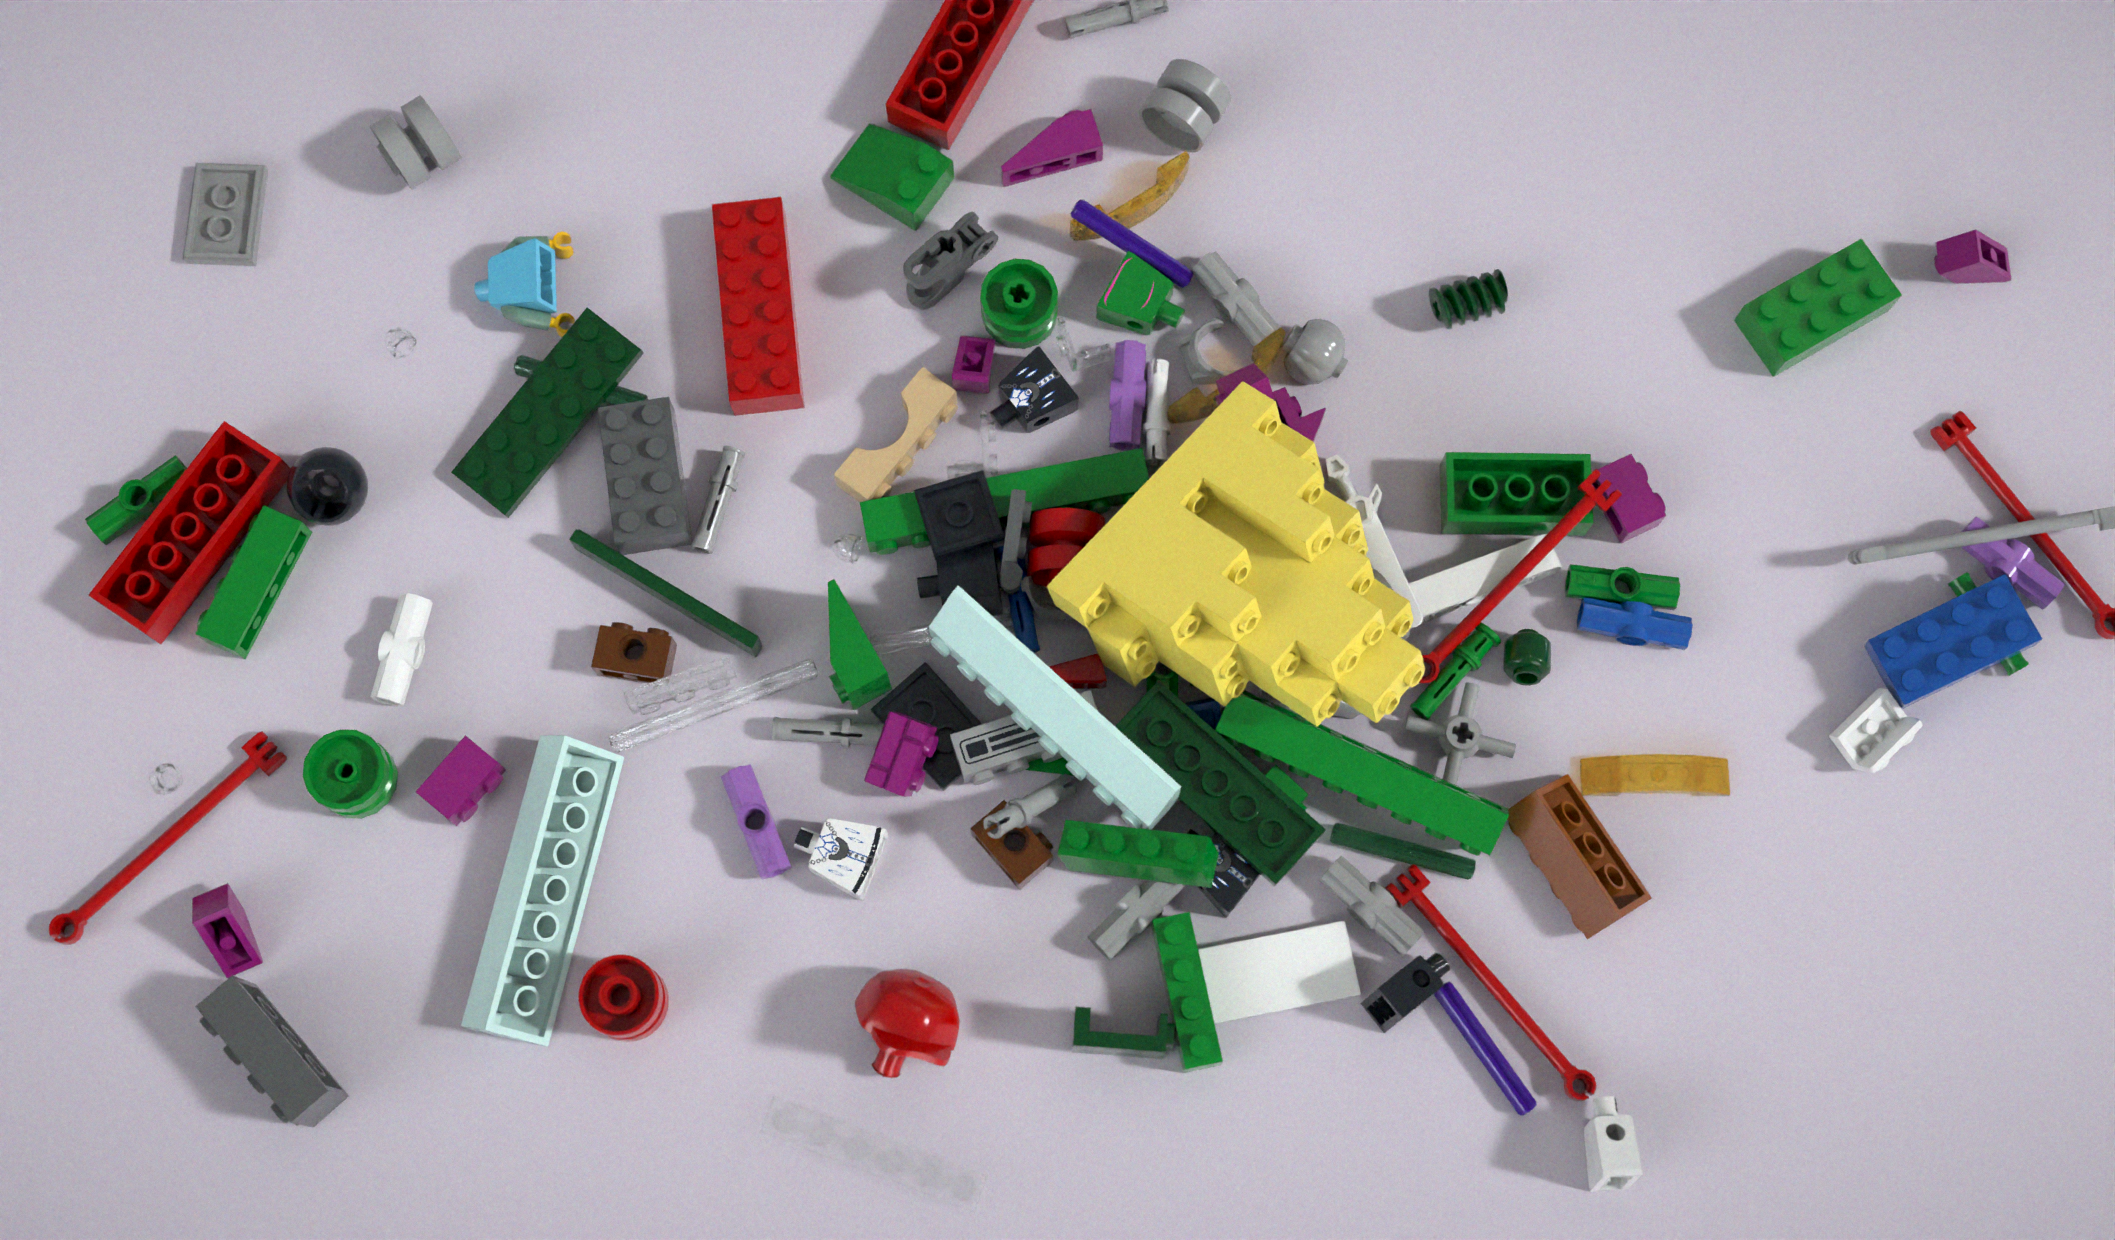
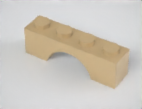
M924 367L918 371L900 393L902 405L908 414V423L902 436L895 443L883 449L866 450L856 447L834 473L836 485L858 502L888 497L892 490L890 485L898 475L903 477L908 473L914 463L913 457L920 449L925 450L930 446L936 436L934 431L942 422H949L958 409L956 405V390Z

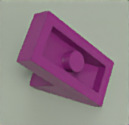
M960 336L952 372V382L955 390L989 394L995 339Z
M1285 387L1274 391L1273 395L1281 422L1314 442L1326 408L1300 418L1302 410L1295 396L1290 397Z

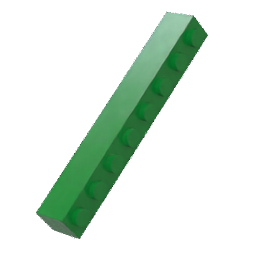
M1143 448L988 477L986 480L1002 530H1004V527H1007L1011 490L1013 491V489L1026 491L1025 501L1032 502L1031 514L1050 508H1077L1100 514L1107 512L1112 506L1125 505L1148 481L1149 475ZM914 492L860 502L870 553L877 552L878 555H888L897 552L899 547L912 545L913 548H924L930 546ZM1030 521L1029 523H1022L1021 528H1028Z
M1246 690L1226 705L1215 729L1232 746L1241 747L1243 743L1256 749L1254 754L1265 761L1274 763L1278 759L1289 764L1288 770L1298 776L1308 778L1311 774L1323 780L1322 785L1327 789L1340 794L1344 790L1357 795L1356 801L1372 809H1377L1378 805L1392 811L1390 816L1402 823L1411 825L1412 821L1424 825L1426 826L1425 832L1440 840H1445L1447 836L1461 842L1459 845L1461 849L1476 856H1480L1481 852L1491 855L1509 817L1508 808L1322 724L1316 727L1299 714Z

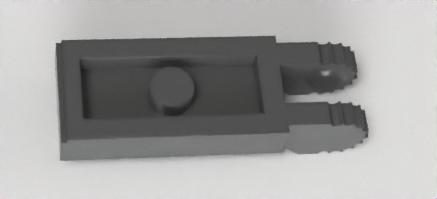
M1018 489L1011 490L999 580L1001 581L999 582V588L1002 589L1001 592L1003 591L1008 596L1014 593L1017 594V591L1020 590L1019 587H1021L1023 571L1017 564V558L1025 559L1027 537H1020L1022 523H1029L1032 502L1025 501L1026 491Z

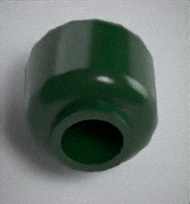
M1522 629L1509 636L1504 642V672L1519 685L1530 686L1538 684L1551 671L1550 641L1533 629Z

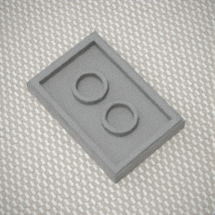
M195 164L183 260L186 264L256 266L268 175L265 165Z

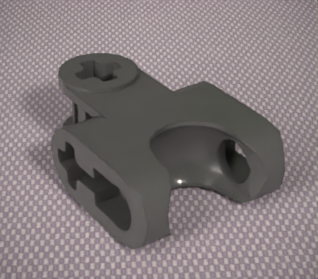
M969 212L962 216L950 230L936 233L905 261L903 272L908 281L906 287L907 297L915 307L927 310L937 304L964 279L965 271L975 262L985 257L996 245L999 238L994 231L986 232L978 224L979 217L974 212ZM923 264L916 274L912 272L915 266ZM932 285L933 291L929 296L919 297L916 295L917 289L924 290Z

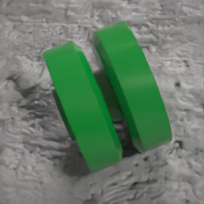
M1011 259L999 263L988 272L981 285L980 303L982 320L990 336L996 342L1008 348L1026 349L1039 345L1049 337L1057 323L1058 289L1053 276L1047 269L1032 260Z
M339 729L324 735L312 745L304 760L303 779L307 791L319 804L342 817L362 819L378 813L390 802L397 788L398 771L394 758L372 737L357 730Z

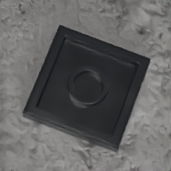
M984 470L914 490L935 560L1005 540Z

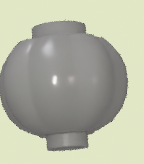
M1309 320L1303 328L1295 324L1281 347L1287 352L1283 362L1288 374L1297 382L1306 385L1319 384L1330 378L1331 375L1338 378L1348 362L1347 359L1343 358L1345 349L1343 334L1336 325L1328 320Z

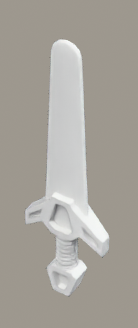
M1338 455L1327 458L1326 465L1329 482L1336 483L1344 501L1359 510L1368 546L1366 557L1370 559L1372 569L1380 572L1396 593L1410 601L1414 619L1411 628L1419 626L1423 620L1422 612L1376 513L1382 499V492L1378 484L1376 483L1368 498L1357 495L1348 477L1350 473L1349 466Z

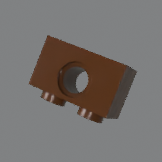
M612 622L611 626L600 625L591 668L597 676L669 687L677 644L673 637L669 636L668 631L658 628H648L647 632L633 630V626L620 622ZM643 646L644 651L639 658L634 660L627 658L630 648Z
M1003 800L972 826L970 830L974 839L1020 890L1053 862V855L1050 851L1054 847L1043 833L1039 831L1037 834H1034L1027 825L1023 828L1015 827L998 839L990 837L987 833L998 827V825L994 824L985 829L984 819L1004 809L1007 802ZM1012 834H1018L1024 838L1025 845L1018 851H1011L1005 847V839Z

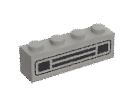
M1091 690L1079 693L1097 710ZM1011 715L950 735L951 744L964 784L971 781L973 785L989 782L994 779L993 774L1005 770L1008 771V774L1021 772L1029 768L1028 762L1042 758L1043 762L1047 763L1062 758L1058 752L1053 756L1045 750L1038 741L1041 736L1031 727L1027 731L1021 728L1012 719Z

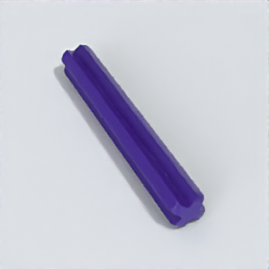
M1080 199L1072 208L1070 214L1072 218L1126 253L1128 251L1134 253L1180 288H1184L1191 281L1194 274L1191 269L1085 200Z
M1445 982L1444 986L1434 993V996L1519 1115L1527 1114L1536 1107L1535 1099L1451 982Z

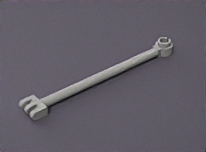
M2115 506L1854 550L1849 553L1848 560L1851 564L1858 565L2094 524L2099 525L2100 531L2114 529Z

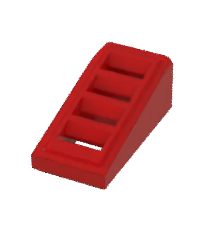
M1098 654L1048 666L1073 689H1102L1107 687L1105 671Z

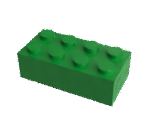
M1861 238L1743 306L1734 322L1771 375L1775 377L1888 312L1902 294Z
M1446 452L1440 464L1441 534H1548L1585 496L1577 487L1591 474V454ZM1593 509L1566 536H1585L1594 523Z

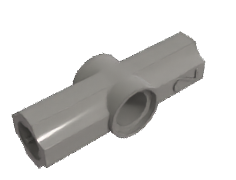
M1217 252L1208 253L1193 267V275L1213 297V303L1219 314L1228 323L1232 324L1234 322L1256 350L1264 349L1281 334V328L1260 304L1259 296L1253 286L1246 279H1239Z
M1342 855L1319 879L1320 882L1348 906V912L1360 925L1369 931L1374 930L1402 957L1425 933L1396 906V900L1385 888L1375 881L1370 882Z
M1145 880L1140 886L1136 884L1114 906L1115 910L1088 935V939L1102 955L1111 960L1127 946L1132 938L1138 933L1142 934L1151 926L1152 920L1159 918L1164 912L1163 908L1187 885Z

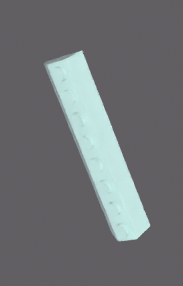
M960 586L953 590L929 626L930 636L933 638L930 641L931 645L944 657L950 654L959 662L957 668L970 681L973 682L977 678L986 687L984 693L996 705L1000 706L1004 703L1014 712L1011 715L1012 719L1021 728L1027 731L1031 727L1041 736L1038 741L1045 750L1053 756L1058 752L1068 761L1065 766L1076 778L1081 781L1087 778L1096 787L1093 792L1100 800L1108 806L1113 802L1123 811L1122 819L1130 827L1151 830L1178 801L1181 786Z
M565 735L540 736L461 1027L542 1046L549 1045L622 769L623 756Z

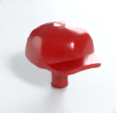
M913 969L885 970L870 978L855 1000V1009L860 1025L871 1034L879 1048L877 1057L872 1062L873 1069L883 1077L896 1078L900 1076V1070L906 1057L921 1059L938 1066L947 1065L951 1051L954 1050L960 1023L956 1001L951 990L931 976Z

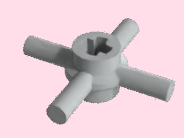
M1469 682L1465 683L1458 715L1447 718L1442 724L1408 715L1405 724V730L1438 738L1441 749L1448 755L1443 779L1457 785L1462 759L1471 757L1479 749L1513 758L1516 744L1482 734L1479 724L1472 718L1480 686ZM1457 730L1463 732V738L1466 739L1464 743L1457 742L1458 736L1455 735Z

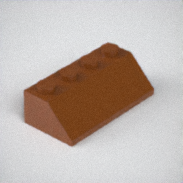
M1568 774L1533 791L1508 809L1509 817L1507 820L1509 828L1520 838L1529 852L1531 861L1536 867L1540 868L1550 883L1553 894L1562 901L1571 914L1574 925L1583 932L1587 939L1652 899Z

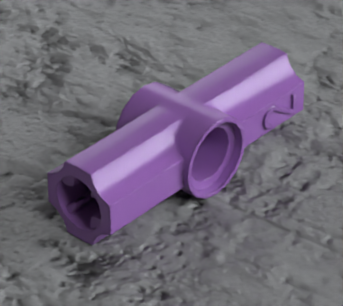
M1137 340L1116 342L1114 379L1111 378L1109 410L1112 413L1109 441L1110 447L1120 451L1140 448L1142 412H1145L1146 380H1144L1146 344H1142Z
M1976 516L1962 532L1989 528L1990 526ZM2005 539L1961 547L1985 565V572L1992 580L2006 574L2012 586L2042 610L2059 595L2065 585L2061 580L2034 561L2035 557L2031 549L2018 540Z
M749 764L729 770L721 776V779L760 878L764 880L778 876L792 868L753 768ZM763 814L766 818L763 827L758 830L747 828L748 819L752 815Z

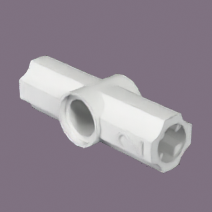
M410 593L400 594L390 630L384 632L379 644L378 659L380 665L370 696L373 700L396 707L404 706L413 671L420 667L424 657L425 640L423 636L433 604L431 600Z

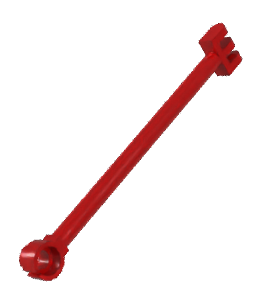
M1958 411L1952 416L1953 420L1948 418L1941 423L1942 428L1936 426L1930 430L1931 436L1943 451H1946L1953 445L1960 450L2018 522L2036 520L1967 437L1976 427L1964 412ZM2047 533L2029 535L2092 611L2096 632L2105 639H2115V608L2101 600ZM2104 621H2108L2113 625V631L2105 627Z
M1595 469L1577 487L1585 496L1428 655H1422L1423 662L1430 666L1431 671L1429 675L1423 676L1419 683H1430L1438 677L1439 665L1595 506L1604 513L1623 493L1617 489L1606 499L1602 494L1612 483L1606 479L1596 489L1592 483L1600 477L1601 473Z
M263 731L254 735L241 747L248 754V759L77 910L55 916L49 924L50 936L55 938L54 941L64 945L76 943L81 939L88 919L256 770L261 768L265 774L270 776L287 760L284 753L278 752L268 760L278 747L271 741L259 750L258 748L267 741L268 736ZM73 924V934L71 936L64 937L65 928L68 925Z
M1415 864L1407 868L1409 874L1415 879L1413 884L1403 873L1396 877L1397 882L1404 889L1402 893L1390 882L1385 889L1393 896L1399 907L1402 908L1410 901L1416 906L1561 1074V1078L1564 1080V1090L1568 1097L1575 1101H1584L1589 1099L1588 1095L1584 1093L1591 1096L1594 1095L1596 1091L1595 1077L1586 1070H1578L1575 1065L1569 1062L1422 892L1431 882ZM1578 1079L1584 1083L1585 1089L1583 1093H1577L1573 1090L1572 1083L1574 1080Z

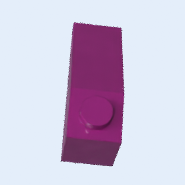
M1092 109L1085 111L1072 110L1063 117L1057 118L1001 166L1003 187L1103 161V143Z

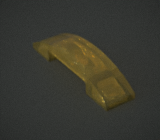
M1185 151L1158 167L1156 185L1110 213L1106 214L1100 204L1094 207L1128 229L1136 226L1162 208L1179 189L1188 172L1190 155ZM1073 219L1070 221V236L1073 241L1103 238L1077 220Z
M1282 327L1253 347L1251 360L1265 375L1269 373L1282 349L1286 334ZM1198 387L1192 389L1168 406L1169 422L1171 424L1186 423L1209 417L1218 407L1216 402V396L1219 395L1218 389L1207 397L1203 395Z
M1641 754L1580 759L1582 796H1619L1621 793H1691L1692 796L1730 795L1728 759L1699 755Z

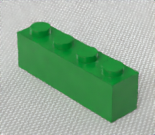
M263 506L260 513L252 518L248 528L249 534L243 545L239 546L233 553L232 566L226 577H223L217 583L214 591L215 597L209 609L203 611L200 615L195 633L206 643L245 660L312 534V531L302 521L267 506Z
M1065 820L1057 855L1069 871L1212 888L1219 852L1209 836Z
M1190 912L1153 919L1151 928L1172 1023L1175 1024L1174 1033L1183 1073L1220 1066L1223 1058Z

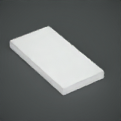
M1345 921L1198 949L1215 1024L1361 995Z

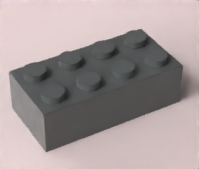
M662 397L598 407L614 543L622 555L691 545L693 541L676 414L670 398Z
M232 975L196 1006L203 1015L199 1020L202 1026L212 1036L216 1037L219 1035L227 1044L223 1048L225 1054L236 1065L239 1066L242 1063L251 1073L247 1077L249 1083L260 1094L266 1092L274 1101L271 1109L284 1123L290 1121L296 1126L300 1124L315 1127L349 1097L256 984Z

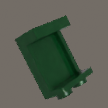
M1075 1006L1072 1052L1163 1059L1166 1050H1172L1175 1024L1168 1023V1014L1160 1013L1157 1020L1156 1036L1089 1031L1091 1008Z

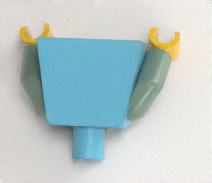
M561 231L555 234L553 239H548L547 236L516 237L501 253L490 257L488 261V279L475 283L474 289L477 298L482 302L489 301L490 305L500 310L502 315L508 320L525 327L548 331L549 327L555 328L557 334L563 337L569 329H562L560 325L563 322L574 323L575 319L569 313H561L556 318L551 317V313L557 312L555 255L561 259H567L573 255V247L559 246L561 244H570L571 236Z

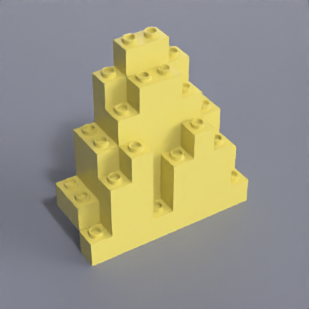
M1243 381L1047 585L1055 606L1088 629L1103 665L1134 687L1143 678L1149 677L1155 670L1156 664L1160 661L1224 707L1233 698L1240 696L1245 690L1247 682L1251 681L1318 727L1325 718H1330L1335 714L1341 700L1377 724L1385 714L1389 715L1396 709L1400 697L1409 687H1415L1424 675L1425 666L1421 650L1401 638L1410 630L1414 620L1410 601L1374 579L1370 559L1366 557L1368 546L1359 510L1324 489L1323 484L1325 482L1315 443L1283 424L1276 401Z

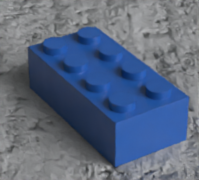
M2004 574L1869 639L1864 647L1887 689L1899 706L1904 709L2034 647L2042 640V637L2008 577Z

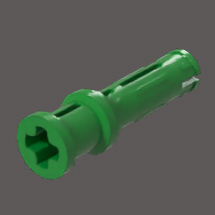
M1480 623L1467 639L1453 650L1452 659L1439 672L1438 677L1410 705V708L1422 719L1429 720L1430 716L1452 693L1467 673L1478 670L1482 665L1481 660L1491 648L1498 647L1501 644L1499 636L1487 625Z

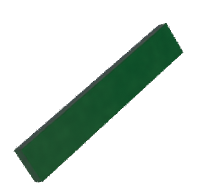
M576 529L569 540L577 551L752 656L757 657L761 651L762 643L756 634L580 529Z

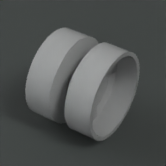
M1175 59L1168 64L1157 82V88L1150 92L1141 106L1139 117L1144 126L1162 142L1184 152H1198L1213 131V124L1219 121L1230 104L1231 94L1226 85L1205 67L1189 60Z
M421 95L401 106L402 113L408 124L406 128L403 129L389 114L369 126L379 141V144L376 145L379 152L396 176L401 174L411 190L431 178L423 160L424 158L429 156L441 170L462 159L444 127Z

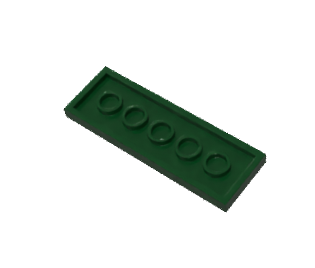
M587 307L451 473L509 518L644 352Z
M1159 680L1115 726L1181 786L1178 800L1274 887L1325 833L1326 829Z

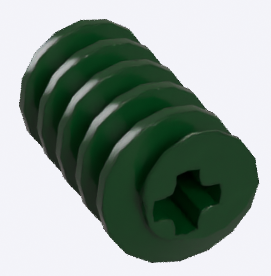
M1495 269L1492 275L1489 272L1481 273L1479 279L1475 276L1468 277L1466 283L1462 280H1457L1454 282L1453 287L1449 284H1443L1439 290L1436 288H1430L1429 301L1433 314L1438 321L1443 322L1446 329L1452 328L1453 317L1456 318L1459 325H1465V314L1467 313L1474 322L1478 321V310L1481 309L1486 318L1492 316V306L1496 307L1499 314L1505 313V302L1508 299L1506 281L1499 269Z

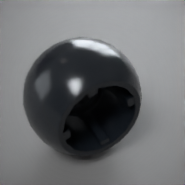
M322 447L306 452L295 461L287 478V495L293 508L303 518L318 525H339L350 520L361 510L368 494V480L362 465L352 455L337 448ZM323 476H333L338 481L339 486L333 487L328 485ZM342 494H345L343 502L331 503L339 499Z

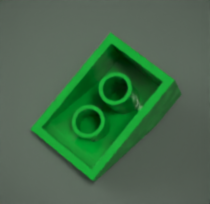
M870 123L830 175L832 180L914 231L919 228L955 178L953 160L921 141Z
M833 579L828 582L830 663L834 674L830 675L829 678L841 703L844 704L849 701L853 710H856L892 690L884 665L838 584Z

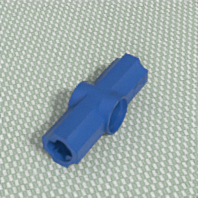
M1586 597L1581 600L1576 621L1577 630L1616 637V641L1622 644L1644 646L1650 643L1685 650L1688 647L1693 628L1691 617L1654 611L1653 607L1646 603L1626 601L1617 604Z

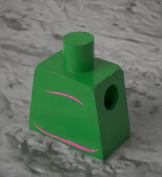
M1128 251L1097 304L1096 319L1137 333L1150 335L1159 320L1177 328L1184 316L1185 309L1169 302L1173 295V282L1134 253Z

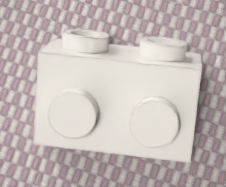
M1878 688L1829 737L1852 769L1875 773L1887 766L1890 758L1901 747L1909 744L1914 739L1915 733L1923 724L1919 718L1906 716L1888 689Z

